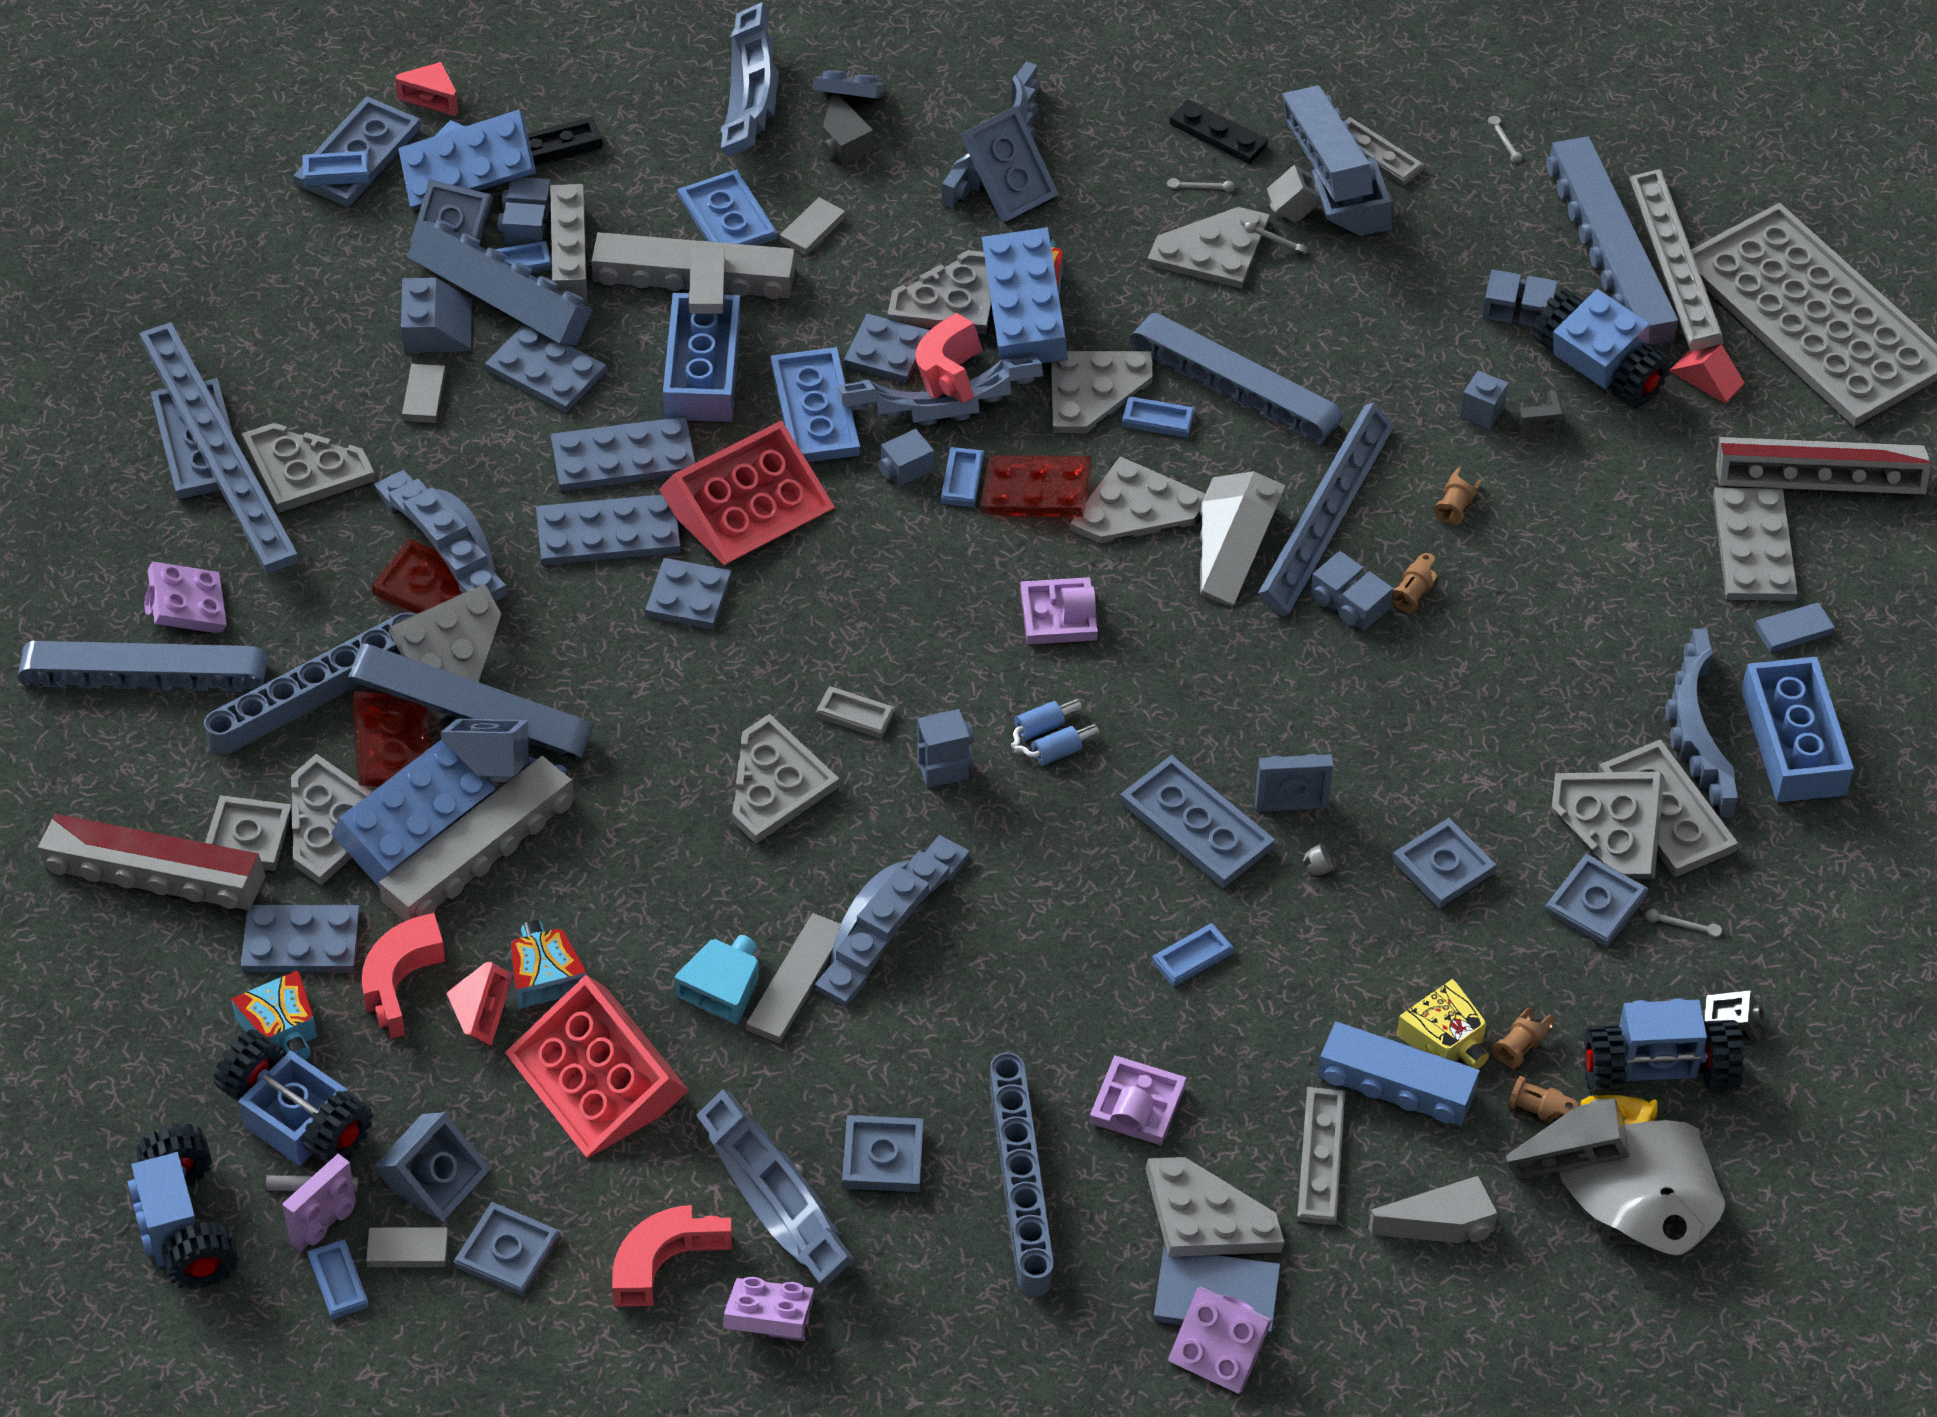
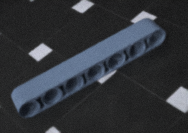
M1158 313L1148 315L1129 337L1130 344L1134 350L1151 351L1152 359L1163 365L1167 363L1175 367V371L1191 379L1196 378L1204 382L1202 385L1220 394L1222 392L1232 397L1231 400L1247 408L1253 407L1261 411L1259 414L1276 423L1280 421L1288 425V429L1305 438L1309 436L1317 440V444L1324 443L1342 422V412L1333 402Z
M398 614L212 711L204 721L210 750L220 755L232 753L358 687L361 684L352 681L348 676L361 643L373 645L401 655L389 633V628L416 614Z
M30 641L23 646L18 680L24 686L42 684V687L78 685L77 688H101V685L113 686L114 689H136L137 686H147L149 689L172 690V687H185L184 690L208 691V688H220V691L243 692L244 689H256L264 685L268 655L263 649L254 646Z
M361 643L348 676L352 681L458 719L528 720L530 744L560 754H574L578 760H581L594 727L589 721L365 643Z
M1005 1052L998 1054L991 1062V1100L1017 1284L1024 1294L1038 1297L1046 1294L1052 1287L1053 1256L1025 1065L1018 1055ZM1012 1140H1020L1022 1142L1016 1143L1012 1142ZM1022 1172L1026 1173V1175H1017L1015 1173ZM1022 1205H1029V1206H1031V1207H1030V1208H1022V1207H1020V1206H1022ZM1033 1238V1239H1036L1037 1241L1030 1242V1241H1026V1240H1024V1239ZM1034 1271V1272H1039V1273H1042V1274H1040V1275H1031V1274H1029V1273Z

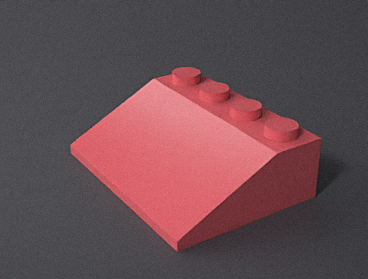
M782 420L672 474L659 489L677 520L724 566L835 508Z
M585 975L505 1052L586 1158L592 1157L663 1116L689 1091L607 987L588 975Z

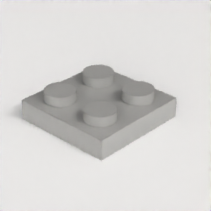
M220 795L205 843L259 853L264 870L276 871L292 818V805Z

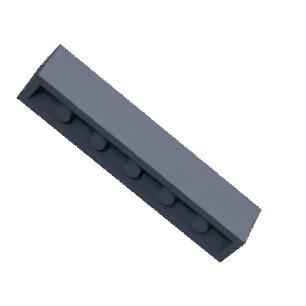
M1319 85L1282 93L1287 125L1333 200L1338 202L1373 194L1372 181L1376 180L1374 164L1372 161L1367 160L1365 149L1363 147L1359 148L1356 135L1350 134L1347 121H1342L1338 108L1333 107L1330 95H1325Z
M437 219L436 223L422 221L407 254L408 258L559 344L577 346L592 312V309L581 304L583 301L582 297L569 291L564 293L556 289L557 283L542 276H539L538 279L530 275L532 270L527 266L517 262H513V264L505 261V254L489 247L485 250L479 246L481 243L479 239L462 233V236L454 232L456 227L440 219Z

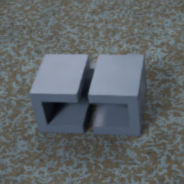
M522 177L510 181L509 190H503L502 208L505 211L498 215L497 230L498 233H503L504 244L524 245L545 240L547 223H543V221H548L551 209L550 179Z
M1491 269L1482 318L1512 323L1518 297L1523 298L1518 325L1532 327L1537 323L1535 322L1536 316H1540L1542 313L1540 311L1541 308L1547 306V300L1550 297L1554 299L1557 281L1527 276V280L1520 279L1521 274Z
M1339 551L1312 574L1310 594L1320 606H1328L1334 611H1339V616L1344 623L1350 626L1355 625L1364 632L1391 608L1393 587L1370 571L1356 582L1354 579L1363 572L1364 567Z
M960 709L917 718V739L919 742L917 743V762L926 787L930 788L969 779V766L974 764L973 753L969 744L974 743V733L970 722L964 723Z

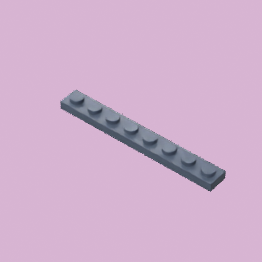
M1375 402L1364 405L1258 592L1277 615L1285 616L1291 612L1394 428L1392 422Z

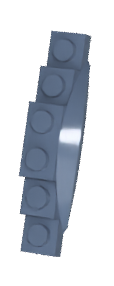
M763 2L736 14L735 28L731 35L730 98L726 121L720 130L722 132L721 149L727 156L745 151L754 146L756 135L765 130L766 120L774 116L779 70L772 63L774 39L767 33L770 10Z
M1026 61L1018 74L1012 79V102L1014 103L1013 107L1018 106L1034 140L1036 129L1033 128V120L1038 111L1035 96L1040 87V80L1037 79L1038 65ZM969 153L954 163L950 173L943 181L942 205L954 208L960 199L965 200L970 189L980 192L984 186Z
M1035 355L1001 359L988 371L969 380L974 397L965 403L946 394L934 399L927 392L893 390L880 386L870 380L837 385V398L843 407L848 406V409L851 410L863 409L868 407V403H872V407L877 414H882L886 418L898 417L903 414V411H907V415L913 423L917 422L918 425L925 426L938 422L937 419L950 417L951 420L968 419L971 417L970 414L980 413L978 399H982L984 402L999 401L1002 399V396L1011 394L1010 381H1014L1016 384L1030 383L1034 381V377L1043 376L1042 363Z
M404 470L374 483L375 492L392 513L399 510L405 514L425 534L449 567L462 593L486 584L494 601L508 595L506 585L495 572L490 548L478 521L470 509L458 497L445 490L434 489V487L426 488L419 479L413 481Z
M1707 628L1693 629L1690 643H1685L1681 671H1676L1672 699L1666 700L1667 721H1673L1674 723L1670 733L1672 749H1678L1680 761H1690L1691 777H1697L1699 789H1709L1710 805L1717 806L1719 818H1733L1738 800L1734 768L1720 752L1710 736L1703 721L1697 697V680L1699 676H1708L1713 654Z
M938 835L924 853L919 850L911 860L895 863L875 875L862 888L849 907L837 933L830 966L815 983V991L846 1008L867 983V978L876 962L902 924L931 892L945 881L950 882L970 858V851Z
M722 1089L696 1116L709 1132V1139L727 1171L763 1225L798 1262L806 1264L820 1284L827 1286L855 1259L838 1238L841 1233L824 1212L827 1209L788 1155L777 1149L760 1124L749 1118L732 1093Z

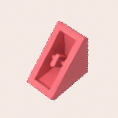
M441 62L400 73L396 76V90L399 100L449 115H457L456 90Z
M1722 344L1692 352L1688 351L1670 369V373L1725 404L1745 384Z
M486 962L446 993L464 1034L483 1044H493L514 974L492 962Z

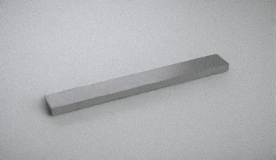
M1658 169L1629 177L1637 205L1690 352L1724 344L1720 327L1662 170Z

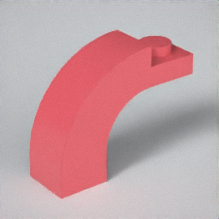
M957 313L943 320L927 332L917 346L915 357L925 389L932 398L936 399L946 394L965 403L973 398L974 394L966 370L960 364L983 350L974 323Z
M434 913L409 919L390 929L374 944L365 960L362 971V988L367 1013L375 1011L379 1028L387 1027L390 1039L405 1035L402 1013L396 997V990L400 982L409 973L418 968L446 961L443 940Z
M692 1205L663 1210L638 1224L624 1239L615 1257L612 1280L614 1307L654 1306L655 1275L667 1259L678 1253L696 1250H732L731 1218L706 1216L693 1219Z

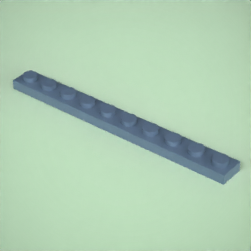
M170 322L140 332V340L265 574L299 563L298 554L173 324Z

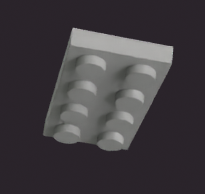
M1714 487L1713 500L1726 600L1796 601L1797 587L1783 488Z
M1661 739L1599 764L1598 773L1661 772L1664 775L1657 855L1674 878L1737 851L1738 842Z

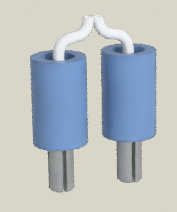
M1078 699L1061 706L1056 701H1052L1015 716L1014 723L1016 729L1013 732L1015 741L1011 743V747L1015 752L1022 751L1029 757H1036L1040 765L1044 766L1082 750L1081 742L1098 736L1099 729L1095 724L1078 731L1073 726H1069L1031 743L1032 752L1024 746H1018L1020 743L1019 734L1024 741L1063 726L1065 723L1064 717L1082 710V705Z

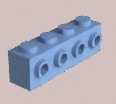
M1335 1021L1320 1056L1317 1077L1326 1080L1332 1085L1344 1086L1362 1092L1367 1097L1379 1098L1397 1104L1405 1110L1417 1111L1432 1116L1440 1122L1452 1123L1462 1127L1476 1092L1480 1070Z

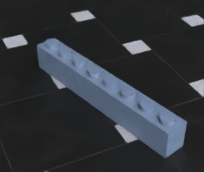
M1589 136L1553 142L1550 157L1546 159L1548 174L1555 176L1557 180L1558 195L1561 199L1565 198L1568 203L1569 218L1571 221H1576L1579 226L1580 241L1582 244H1587L1590 249V261L1592 266L1598 267L1601 272L1600 279L1603 289L1605 291L1609 290L1612 299L1649 323L1650 345L1674 341L1678 318Z

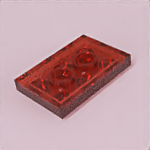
M990 455L980 502L981 513L1001 516L1083 517L1092 470L1091 456Z
M408 539L372 585L373 595L417 614L463 594L459 589L457 580L438 551L412 539Z
M354 692L352 706L358 785L380 787L430 748L427 707L389 694Z

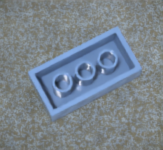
M1048 227L982 237L1000 360L1035 355L1041 363L1068 360Z
M673 293L663 386L664 419L686 416L687 421L732 422L741 328L740 295L724 294L723 314H689V293Z
M1808 657L1747 664L1741 692L1776 803L1847 795L1854 768L1818 658Z
M440 740L340 816L331 835L379 887L380 880L492 795L496 788L485 776H477Z

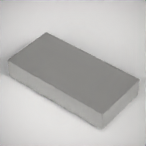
M818 197L780 234V242L807 256L845 219V211Z
M411 364L402 411L403 421L437 423L446 374L445 366Z
M829 686L815 714L816 718L882 739L895 714V707Z
M448 1227L369 1228L367 1267H446Z

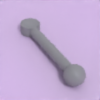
M1498 116L1489 117L1488 124L1494 127L1511 154L1510 160L1513 163H1520L1523 160V156L1520 152H1516L1500 126L1501 119Z
M1171 178L1167 181V187L1171 190L1178 188L1224 190L1229 193L1235 189L1234 183L1229 180L1224 183L1180 182L1178 179Z
M1247 221L1244 225L1247 233H1257L1303 255H1306L1308 247L1302 244H1295L1257 227L1254 221Z
M1649 909L1645 914L1646 920L1650 923L1659 921L1707 933L1712 938H1718L1722 933V928L1717 924L1704 926L1661 915L1656 909Z

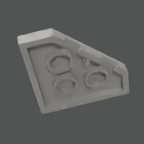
M1236 207L1158 235L1147 258V265L1242 289L1263 236L1257 233H1247L1244 225L1247 221H1254L1257 227L1266 230L1270 214Z
M967 250L958 255L957 261L943 267L939 265L920 275L919 281L908 287L903 284L892 290L887 319L916 327L933 328L957 313L974 323L977 334L986 335L992 305L984 252Z
M1067 351L1068 360L1051 362L1053 433H1088L1100 420L1108 414L1111 415L1126 404L1128 396L1132 397L1141 389L1144 390L1152 384V352Z
M276 423L242 433L243 443L277 513L376 481L374 470L362 448L349 445L348 448L331 444V439L307 432L304 435L287 431V426Z
M1120 456L1071 521L1070 530L1095 542L1105 543L1113 541L1114 538L1130 535L1136 537L1160 532L1161 529L1180 526L1182 528L1192 526L1201 516L1200 506L1205 493Z
M483 584L390 626L389 633L402 656L479 682L501 612L486 584ZM430 709L438 722L450 717V715Z
M768 714L742 732L736 793L732 812L733 823L757 844L840 787V778L771 714Z
M315 754L291 775L293 861L295 868L322 886L352 859L347 851L331 835L338 818L372 792L318 754Z
M1661 772L1555 773L1552 808L1604 864L1631 879H1655L1664 775Z
M1186 1157L1148 1158L1145 1169L1168 1257L1282 1252L1284 1239L1276 1212Z

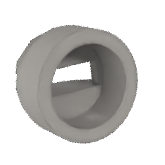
M1322 844L1311 848L1305 853L1303 863L1305 866L1308 865L1306 871L1309 874L1321 876L1334 870L1333 862Z

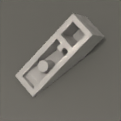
M1475 1176L1372 1209L1368 1229L1371 1235L1460 1243L1469 1239L1471 1242H1480L1486 1239L1491 1232H1494L1497 1211L1479 1177Z

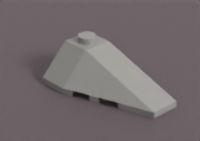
M1254 471L1212 478L1200 506V515H1202V530L1200 532V541L1202 542L1200 595L1218 603L1234 606L1283 493L1284 484Z

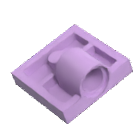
M152 561L148 569L149 587L146 592L144 607L147 615L154 616L155 624L211 633L224 631L227 623L219 572Z
M1090 577L1020 582L1027 645L1097 640L1094 587L1091 586Z
M1114 1055L1090 1113L1089 1123L1162 1146L1186 1087L1187 1077Z
M337 1154L282 1204L289 1243L299 1252H302L309 1244L312 1246L318 1244L326 1235L327 1228L337 1219L344 1220L354 1209L356 1197L350 1163L340 1154Z
M757 1277L736 1278L724 1312L723 1328L769 1334V1337L805 1342V1324L809 1323L814 1288L803 1287V1285L796 1282L778 1284L765 1282Z
M1198 1287L1167 1361L1240 1394L1247 1383L1272 1319L1253 1311L1254 1308L1241 1300L1226 1295H1218L1208 1289Z

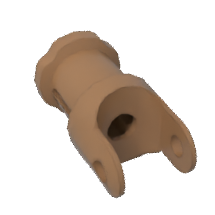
M1461 466L1451 475L1444 489L1445 496L1443 500L1437 502L1434 508V513L1438 520L1455 526L1462 522L1464 518L1463 511L1466 506L1472 503L1481 483L1479 479L1473 487L1458 476L1462 468Z
M1421 554L1405 571L1403 581L1398 587L1393 589L1391 604L1394 607L1410 614L1418 608V600L1421 596L1427 594L1432 589L1437 578V574L1430 569L1435 562V557L1432 554Z
M1527 1008L1513 1022L1510 1027V1033L1492 1046L1494 1056L1512 1069H1516L1523 1063L1525 1054L1530 1049L1537 1048L1552 1031L1555 1024L1554 1016L1548 1015L1542 1022L1532 1021L1534 1011L1531 1008Z
M1519 1076L1508 1104V1108L1512 1110L1516 1107L1537 1114L1539 1120L1549 1123L1554 1118L1559 1119L1578 1106L1576 1100L1563 1095L1559 1090L1552 1087L1546 1090L1527 1083L1526 1078ZM1571 1104L1572 1108L1565 1107V1105Z

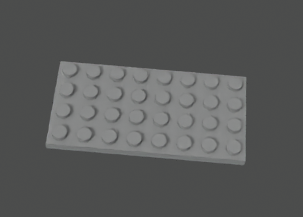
M1780 202L1691 249L1705 289L1854 427L1937 381V343Z

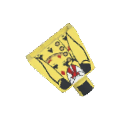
M1453 979L1399 1016L1397 1036L1413 1048L1452 1061H1457L1461 1058L1469 1067L1475 1069L1482 1067L1489 1058V1054L1479 1045L1484 1040L1485 1020Z

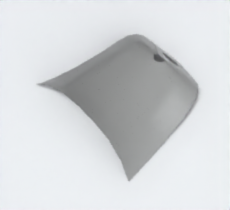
M1660 1120L1626 1124L1629 1157L1559 1171L1563 1184L1572 1196L1596 1220L1614 1227L1648 1247L1671 1255H1681L1691 1250L1716 1225L1725 1209V1199L1718 1186L1708 1154L1700 1139L1699 1129L1686 1122ZM1665 1187L1671 1188L1674 1193L1669 1195H1661L1660 1192ZM1678 1215L1685 1220L1687 1230L1681 1239L1672 1240L1664 1234L1663 1223L1667 1217Z

